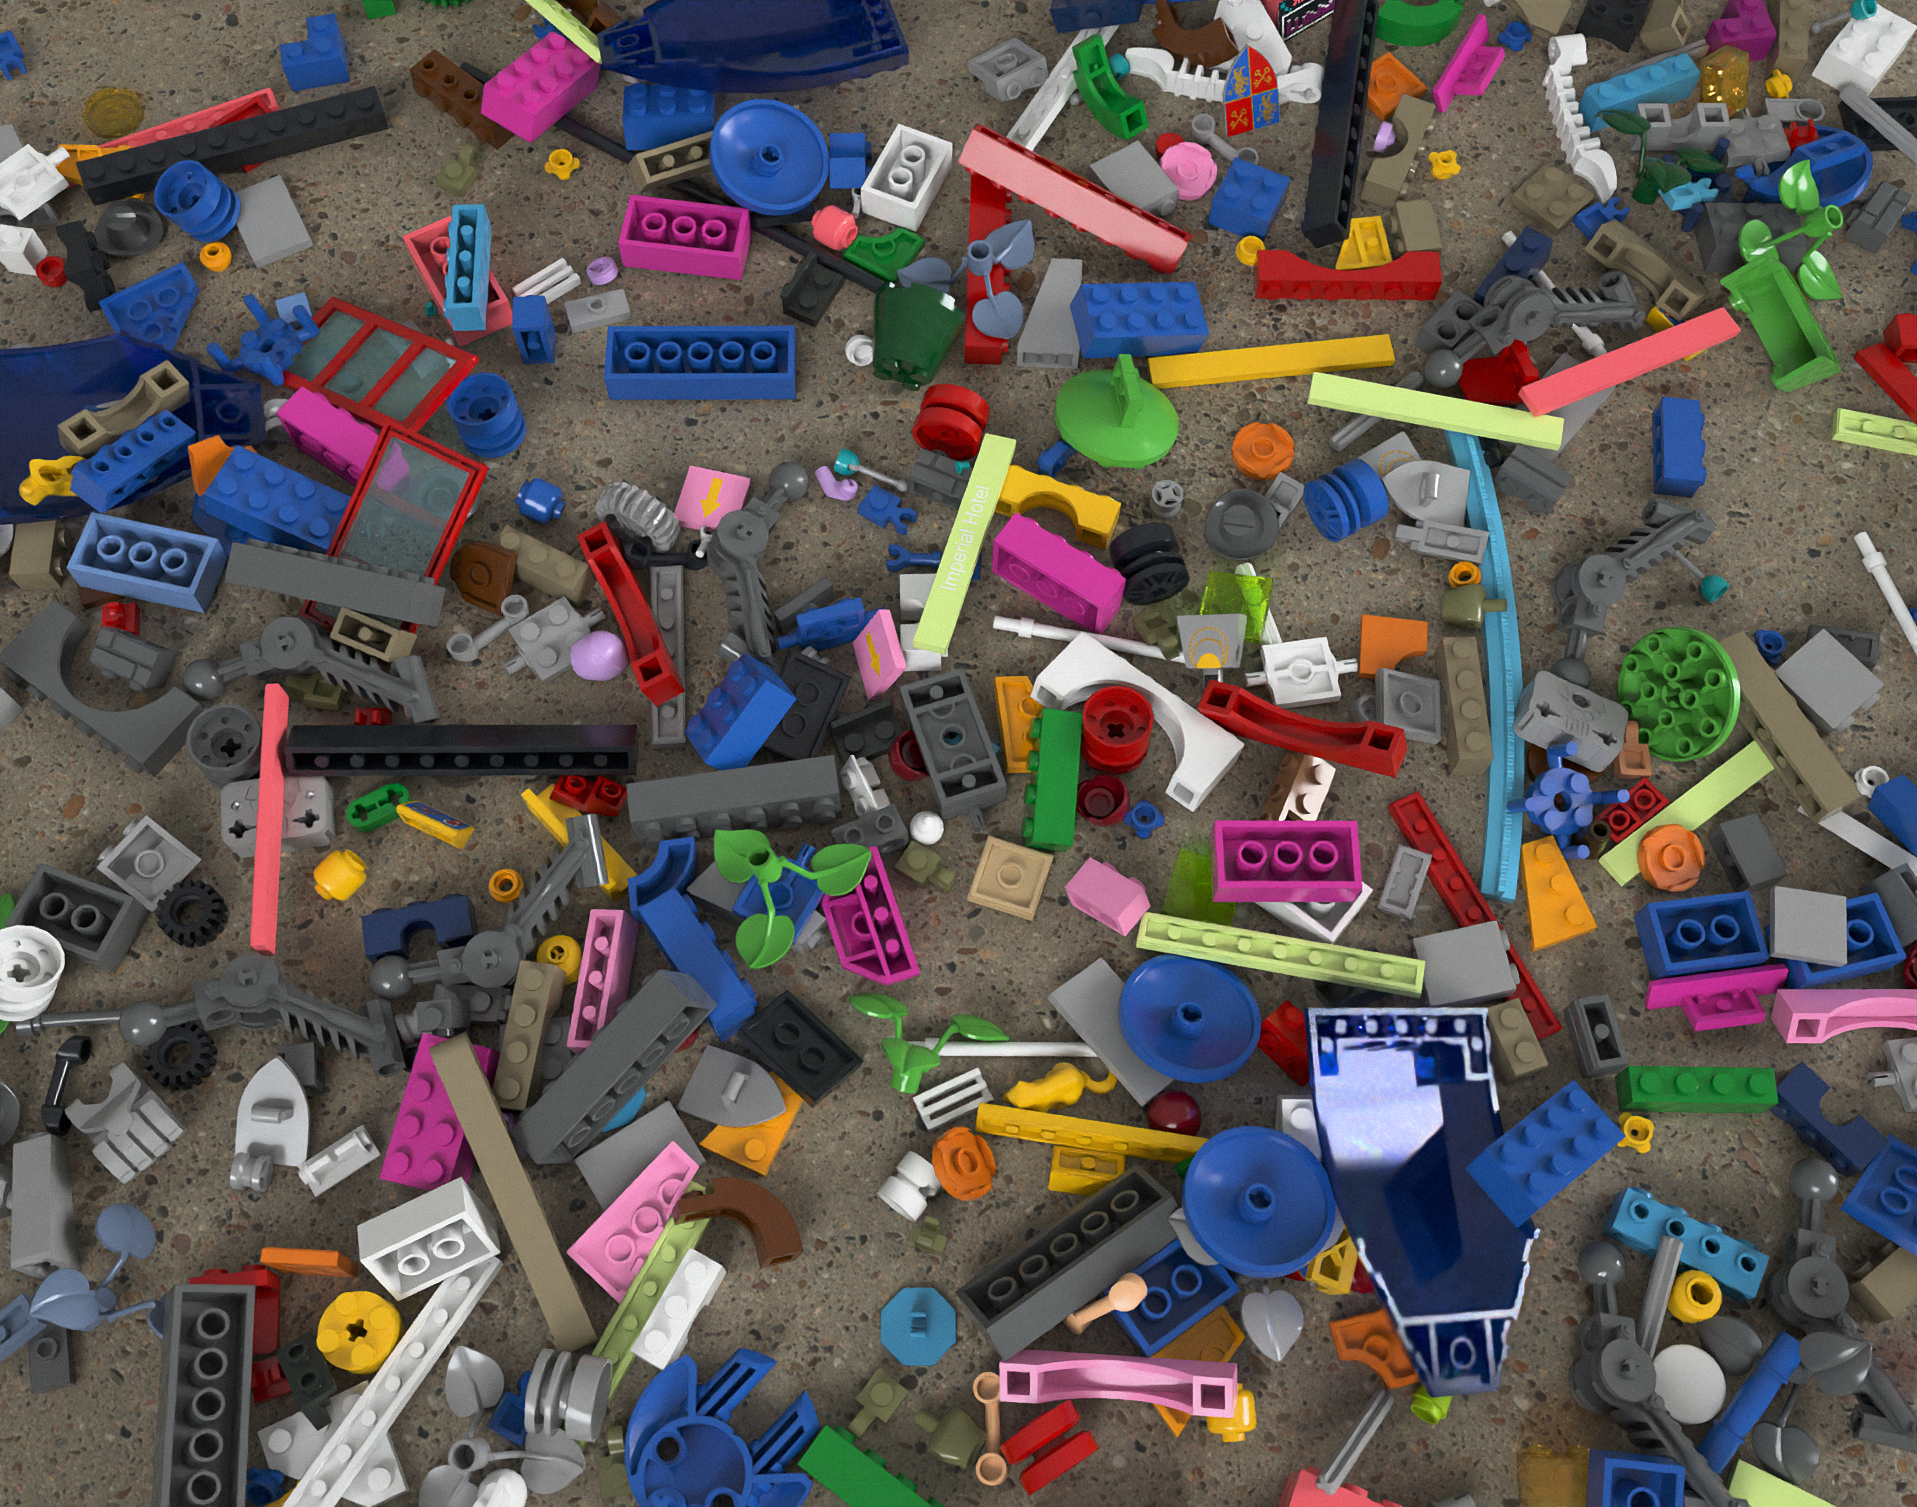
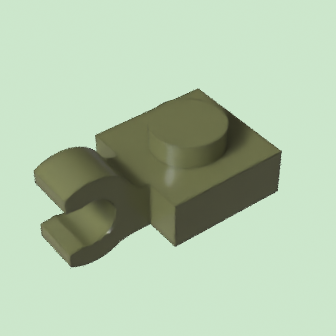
M466 141L461 148L459 160L452 157L449 158L435 178L438 187L461 197L465 195L478 177L476 168H474L482 158L480 154L475 152L478 149V145Z
M1162 605L1133 617L1134 628L1148 646L1157 642L1167 661L1180 656L1174 646L1178 644V640L1175 637L1178 634L1177 624Z
M316 672L312 674L310 680L297 676H287L283 685V689L288 690L289 700L302 701L304 699L306 707L339 712L346 692L339 684L337 686L329 684L321 673Z
M914 840L894 866L896 873L922 889L930 881L943 891L949 893L956 884V880H954L956 874L947 868L939 867L942 863V857Z
M926 1215L921 1228L912 1225L907 1239L908 1245L943 1258L948 1244V1237L942 1236L943 1230L939 1228L941 1220Z
M878 1368L855 1399L863 1409L851 1422L848 1431L861 1440L876 1418L886 1425L909 1394V1391Z
M623 1425L607 1427L610 1456L598 1457L601 1498L633 1494L625 1466L627 1430L626 1426Z

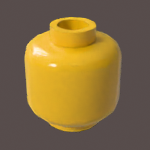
M346 849L344 852L333 850L314 869L313 876L317 882L314 888L328 901L332 898L340 901L348 900L365 883L367 875L364 870L367 866L359 856L349 849Z
M555 935L546 939L538 949L536 955L537 963L556 965L567 972L564 985H570L579 979L583 956L579 943L572 937L565 935Z
M1697 1270L1686 1271L1675 1276L1667 1308L1679 1320L1697 1323L1713 1317L1719 1311L1722 1304V1292L1718 1283L1707 1273Z
M1237 1383V1405L1233 1418L1206 1416L1208 1430L1213 1434H1222V1442H1235L1246 1440L1245 1432L1256 1428L1257 1417L1254 1395L1250 1390L1243 1389V1383Z

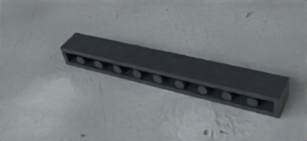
M1335 0L1334 11L1332 12L1331 32L1328 36V53L1325 58V74L1322 80L1321 102L1318 106V123L1315 127L1316 137L1314 149L1312 150L1311 172L1308 176V193L1305 198L1304 221L1301 225L1303 235L1316 248L1349 239L1380 6L1377 0Z
M372 86L76 162L84 189L94 206L154 191L162 174L179 161H198L215 175L242 168L244 165H253L387 130L388 125L376 87Z
M637 724L293 725L284 746L289 776L636 775L639 756Z

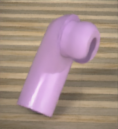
M822 466L815 471V475L826 496L843 501H848L855 497L858 485L854 480L849 479L848 481L844 479L842 482L836 481L828 466Z

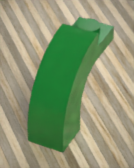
M1386 0L1378 13L1375 37L1388 43L1407 47H1419L1437 43L1452 34L1458 27L1466 0H1440L1436 4L1424 7L1409 5L1401 0Z
M1093 34L1074 45L1072 50L1077 69L1072 73L1084 102L1099 123L1110 133L1126 141L1147 129L1149 124L1143 100L1130 96L1116 82L1109 67L1102 36Z

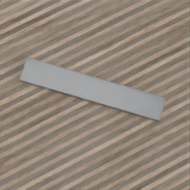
M683 565L650 567L651 611L686 690ZM686 691L657 707L651 701L653 749L687 747V736L684 733L687 729Z

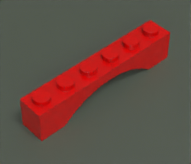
M1257 250L1253 266L1255 298H1266L1268 300L1357 299L1364 301L1368 299H1386L1389 301H1427L1436 299L1442 283L1439 252L1408 251L1400 258L1383 266L1367 270L1347 271L1312 264L1297 257L1288 250Z
M606 521L577 535L585 558L602 587L619 623L628 648L630 665L641 691L656 707L685 692L686 690L633 568L624 559V546L621 539Z
M1211 679L1197 707L1199 713L1233 735L1392 778L1397 777L1407 752L1405 733L1402 728L1371 720L1341 723L1306 717L1272 705L1241 687Z

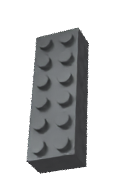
M247 538L246 544L232 542L224 580L226 582L438 627L446 588L435 586L434 578Z
M834 755L626 784L630 824L639 846H645L649 849L659 848V841L694 836L695 841L698 842L700 838L714 837L716 830L736 831L750 829L764 833L770 828L796 829L802 826V824L812 822L825 825L842 818Z
M663 969L649 974L642 982L643 988L633 998L627 999L617 1009L618 1015L608 1025L602 1026L592 1036L593 1042L584 1051L577 1053L570 1059L567 1064L568 1069L561 1077L547 1084L542 1091L543 1096L537 1103L526 1108L518 1116V1123L510 1133L537 1164L572 1163L718 1006L690 974Z
M1135 1164L958 1289L955 1293L975 1327L1005 1362L1021 1352L1027 1345L1045 1332L1053 1329L1055 1325L1070 1314L1082 1308L1102 1291L1115 1284L1122 1275L1129 1273L1163 1247L1175 1241L1178 1236L1168 1218L1179 1207L1170 1192L1138 1164Z
M175 1284L165 1295L151 1507H245L255 1285Z

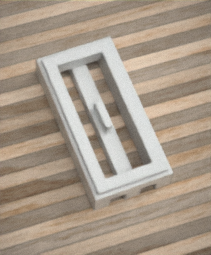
M561 258L512 289L516 297L537 296L543 292L539 296H545L546 302L549 304L580 285L581 280L578 274L574 273L572 267L567 265L566 260ZM568 277L566 280L553 287V285Z
M975 1068L913 1097V1101L928 1133L978 1110L979 1102L987 1104L994 1102L979 1068ZM975 1080L976 1082L975 1085L930 1106H924V1103ZM978 1092H981L983 1096L936 1119L931 1120L929 1115Z

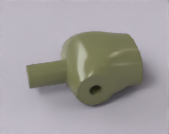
M1479 584L1463 585L1445 590L1442 616L1445 623L1456 624L1468 629H1477L1482 625L1486 612L1507 611L1506 599H1487L1485 587Z
M956 1407L951 1408L941 1420L923 1409L917 1412L914 1423L932 1433L927 1447L930 1454L942 1462L961 1466L966 1470L974 1464L987 1441V1432L982 1430L967 1413Z

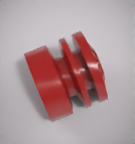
M1118 685L1104 687L1089 697L1083 709L1080 751L1090 767L1104 774L1120 775L1129 773L1142 764L1147 757L1154 719L1151 704L1147 699L1132 688Z

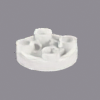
M1679 1344L1667 1347L1655 1354L1652 1359L1656 1371L1655 1392L1663 1398L1665 1407L1670 1412L1669 1416L1671 1419L1679 1424L1693 1425L1710 1420L1720 1411L1726 1397V1382L1720 1366L1707 1352L1692 1345Z

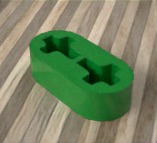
M399 783L388 784L350 803L346 811L347 820L359 832L367 833L400 818L396 810L397 806L391 803L393 795L397 794L400 804L413 801L412 796L403 785ZM366 810L368 812V819L362 822L359 812Z

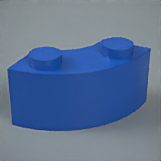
M830 133V189L862 188L872 170V166H866V160H872L871 142H866L865 133Z
M694 836L659 841L658 855L653 864L642 874L628 878L630 910L634 920L639 924H644L638 911L639 908L674 886L680 895L683 896L687 893L686 889L694 882L699 865V850Z

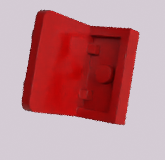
M1515 339L1511 345L1506 346L1500 351L1498 357L1468 359L1463 363L1464 369L1462 376L1458 380V385L1464 399L1468 401L1495 406L1522 404L1524 402L1518 395L1521 387L1538 381L1539 372L1529 357L1528 347L1523 344V341Z
M253 1264L242 1266V1272L227 1273V1269H208L203 1271V1276L189 1278V1284L255 1285L252 1356L273 1354L278 1350L281 1276L266 1269L265 1265Z

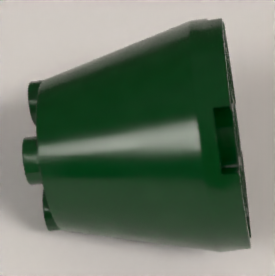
M887 282L878 287L873 303V375L881 380L900 382L905 389L919 391L921 385L930 384L963 330L967 313L954 306L955 299L935 288L913 282L910 288L894 287L895 284Z

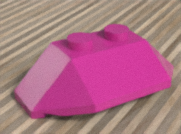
M876 845L869 848L871 859L857 887L851 892L840 896L825 894L821 905L842 969L888 986L919 976L920 970Z

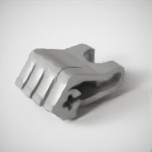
M121 1060L108 1072L113 1081L109 1097L101 1104L84 1105L77 1098L64 1111L73 1125L83 1133H87L91 1141L96 1145L92 1151L94 1155L120 1182L126 1184L136 1178L141 1171L153 1165L157 1158L167 1152L174 1144V1141L182 1137L188 1129L145 1080Z

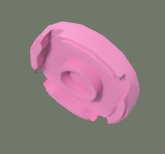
M1181 142L1176 146H1171L1165 151L1159 162V166L1178 188L1177 199L1186 201L1200 199L1210 191L1216 180V163L1214 164L1211 159L1212 155L1209 151L1199 144Z

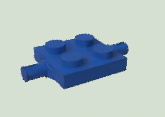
M860 597L841 599L834 605L824 608L814 607L807 609L802 614L796 615L797 628L794 633L776 637L779 650L782 651L783 649L799 645L802 651L810 646L817 650V652L852 643L877 611L886 609L883 606L866 612Z
M803 843L794 860L787 859V861L811 872L806 866L816 852V849L811 845L809 847L807 843ZM782 867L780 878L773 883H768V889L775 908V916L784 915L793 922L795 935L792 945H795L824 893L818 888L817 879L810 880L786 867ZM754 874L731 909L734 915L744 920L759 913L768 916L764 895Z

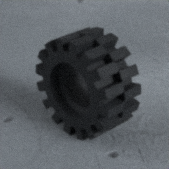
M190 879L185 880L184 887L179 882L174 884L173 886L176 891L173 893L168 889L163 893L167 900L159 899L157 905L162 910H155V916L159 919L157 924L163 930L162 932L175 943L181 946L184 944L187 948H194V943L202 947L206 945L204 939L207 938L213 942L217 939L213 933L215 931L222 933L225 929L220 923H227L228 916L224 912L228 911V907L224 903L225 900L209 884L206 885L200 880H197L195 884ZM194 902L202 903L205 911L201 919L192 925L182 924L180 915L183 909Z
M187 1022V1024L182 1023L168 1027L159 1041L149 1045V1050H143L142 1056L148 1060L143 1062L145 1069L150 1071L148 1074L162 1085L173 1090H179V1087L188 1090L192 1089L191 1083L197 1086L203 1083L200 1079L203 1074L207 1077L211 1075L212 1072L208 1070L209 1065L216 1066L217 1060L212 1055H216L218 1052L217 1048L212 1045L215 1043L213 1038L194 1023ZM179 1043H189L193 1049L190 1061L180 1068L170 1067L168 1055L172 1048Z

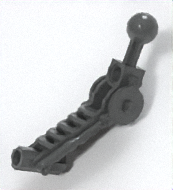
M1620 270L1607 272L1599 278L1600 283L1597 286L1599 291H1592L1588 287H1579V291L1574 287H1566L1565 290L1560 287H1553L1551 291L1546 287H1535L1531 281L1515 275L1504 276L1489 288L1484 298L1483 309L1476 312L1467 321L1473 334L1453 350L1438 349L1432 352L1425 361L1423 367L1424 376L1431 386L1448 388L1455 385L1462 376L1463 363L1483 347L1496 355L1503 348L1511 345L1515 339L1524 342L1531 341L1541 336L1549 326L1552 328H1558L1560 325L1572 327L1573 323L1578 327H1585L1586 323L1592 327H1598L1600 323L1603 326H1612L1613 322H1615L1618 330L1623 333L1636 331L1643 325L1645 313L1642 311L1625 274Z
M782 462L776 466L769 476L770 491L762 501L753 497L743 510L728 512L721 518L716 531L713 530L711 543L707 544V561L711 569L723 580L728 621L733 629L724 639L716 655L732 664L745 652L773 669L777 675L783 664L772 657L777 648L773 638L774 630L771 624V613L768 608V596L765 592L766 584L763 576L758 571L757 564L765 555L763 551L768 543V536L774 530L780 514L777 513L785 502L797 501L803 497L809 488L807 472L801 465L794 462Z
M1653 497L1649 499L1641 517L1644 525L1652 528L1635 529L1629 536L1618 540L1617 544L1606 548L1605 552L1587 555L1577 561L1568 563L1555 575L1552 582V596L1555 604L1560 608L1556 630L1567 633L1568 638L1564 658L1559 659L1552 665L1550 673L1588 690L1591 684V671L1587 664L1583 662L1588 638L1603 633L1608 606L1616 603L1623 596L1626 583L1635 581L1639 578L1640 574L1647 573L1652 569V566L1659 565L1664 561V558H1669L1677 550L1686 547V540L1699 545L1706 543L1709 536L1713 533L1715 522L1712 521V517L1708 516L1705 510L1698 509L1694 511L1661 498Z
M295 615L293 617L285 616L275 619L265 628L262 637L239 645L242 656L220 664L208 658L195 660L186 667L183 673V686L186 691L195 699L204 701L215 699L223 693L227 682L246 675L266 680L288 671L304 676L320 672L329 684L333 686L339 684L342 689L349 693H352L354 690L359 697L363 699L370 697L375 704L380 706L385 704L393 712L397 713L400 704H402L409 725H430L440 719L421 656H405L395 660L390 664L393 672L391 674L380 658L375 656L370 658L366 652L359 649L355 652L351 646L344 643L340 645L335 639L330 638L327 630L319 623Z
M597 814L565 819L569 843L564 849L559 842L556 844L553 851V864L547 856L542 864V878L535 871L531 877L530 891L526 885L520 891L519 906L515 900L510 903L508 921L503 927L488 928V931L475 935L466 946L437 951L438 958L409 963L406 959L397 955L382 957L373 964L369 972V984L372 991L378 997L385 1000H397L404 997L411 990L413 984L442 979L443 986L472 981L474 984L484 988H497L508 984L512 985L516 982L520 960L531 962V952L537 945L538 930L542 936L547 933L549 915L554 922L557 920L560 914V900L564 907L568 906L571 900V886L576 881L577 889L609 884Z
M256 953L245 954L233 959L224 967L220 977L192 984L195 995L194 999L165 1007H160L149 1000L137 1001L128 1005L119 1018L118 1026L122 1038L138 1047L149 1046L159 1041L168 1027L201 1019L206 1031L235 1023L243 1029L261 1031L267 1030L279 1023H284L288 1032L294 1034V1029H299L305 1039L310 1040L311 1035L318 1037L320 1045L326 1047L328 1041L333 1043L336 1050L340 1053H343V1048L351 1050L353 1058L359 1060L360 1054L370 1058L375 1076L387 1078L399 1074L402 1069L406 1068L389 1000L375 999L368 1001L363 1007L358 1009V1015L348 1011L345 1003L338 1001V1006L330 1003L326 995L322 994V999L314 997L311 989L306 988L305 993L298 991L296 983L286 980L276 963L267 956Z
M1801 1159L1792 1167L1788 1177L1790 1189L1801 1200L1799 1228L1784 1234L1782 1267L1775 1269L1767 1278L1764 1288L1766 1302L1771 1312L1781 1321L1802 1328L1806 1335L1817 1330H1827L1851 1338L1867 1340L1860 1335L1864 1333L1861 1326L1852 1321L1844 1309L1849 1297V1288L1842 1270L1835 1265L1837 1237L1823 1234L1824 1204L1829 1202L1837 1193L1840 1185L1838 1173L1829 1162L1823 1159ZM1872 1343V1351H1876L1877 1349ZM1872 1352L1870 1368L1864 1381L1855 1392L1851 1393L1860 1403L1854 1406V1410L1850 1415L1849 1429L1852 1432V1436L1854 1439L1917 1454V1416L1909 1406L1914 1405V1402L1908 1395L1898 1390L1897 1387L1902 1386L1898 1379L1884 1370L1888 1369L1889 1366L1883 1359Z
M1607 1241L1589 1243L1580 1252L1577 1264L1580 1275L1589 1285L1593 1286L1595 1315L1580 1322L1582 1356L1575 1359L1569 1368L1568 1382L1575 1400L1589 1413L1597 1416L1611 1417L1613 1424H1617L1628 1433L1627 1438L1642 1451L1640 1454L1668 1457L1685 1466L1683 1507H1751L1747 1500L1734 1498L1723 1486L1724 1482L1720 1476L1709 1468L1710 1464L1706 1458L1695 1450L1697 1447L1692 1440L1684 1436L1681 1426L1670 1418V1412L1665 1407L1663 1398L1656 1394V1371L1654 1364L1647 1352L1636 1342L1634 1318L1618 1316L1615 1286L1619 1285L1626 1276L1627 1263L1623 1253L1617 1246Z

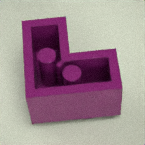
M1763 0L1728 1L1720 19L1713 20L1705 36L1706 43L1710 47L1706 54L1710 67L1758 61L1766 58L1777 37V33Z

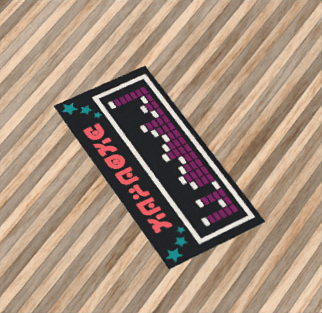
M1283 0L1278 3V33L1283 42H1287L1331 16L1334 11L1335 0Z

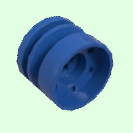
M179 161L169 167L159 178L154 192V201L157 209L200 242L217 241L227 235L235 226L240 215L241 203L238 195L198 161Z
M486 372L469 375L464 378L446 400L447 411L457 428L463 444L470 453L477 457L491 459L504 456L515 450L523 441L527 431L526 420L517 404L510 385L503 377L495 373Z
M1354 458L1333 469L1332 474L1326 473L1306 483L1303 490L1304 502L1313 524L1326 539L1334 543L1358 532L1359 527L1365 528L1386 517L1388 512L1387 495L1378 475L1370 465L1358 458Z

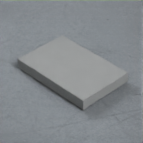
M280 175L235 192L241 203L240 215L236 225L257 268L314 246Z
M669 1100L574 1159L603 1211L672 1140L699 1165V1168L707 1163Z

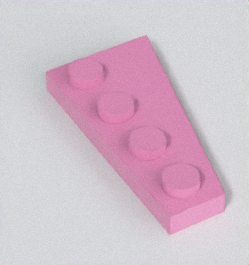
M673 1140L566 1250V1253L619 1304L622 1302L655 1241H657L677 1200L681 1199L680 1197L684 1194L699 1168V1165Z

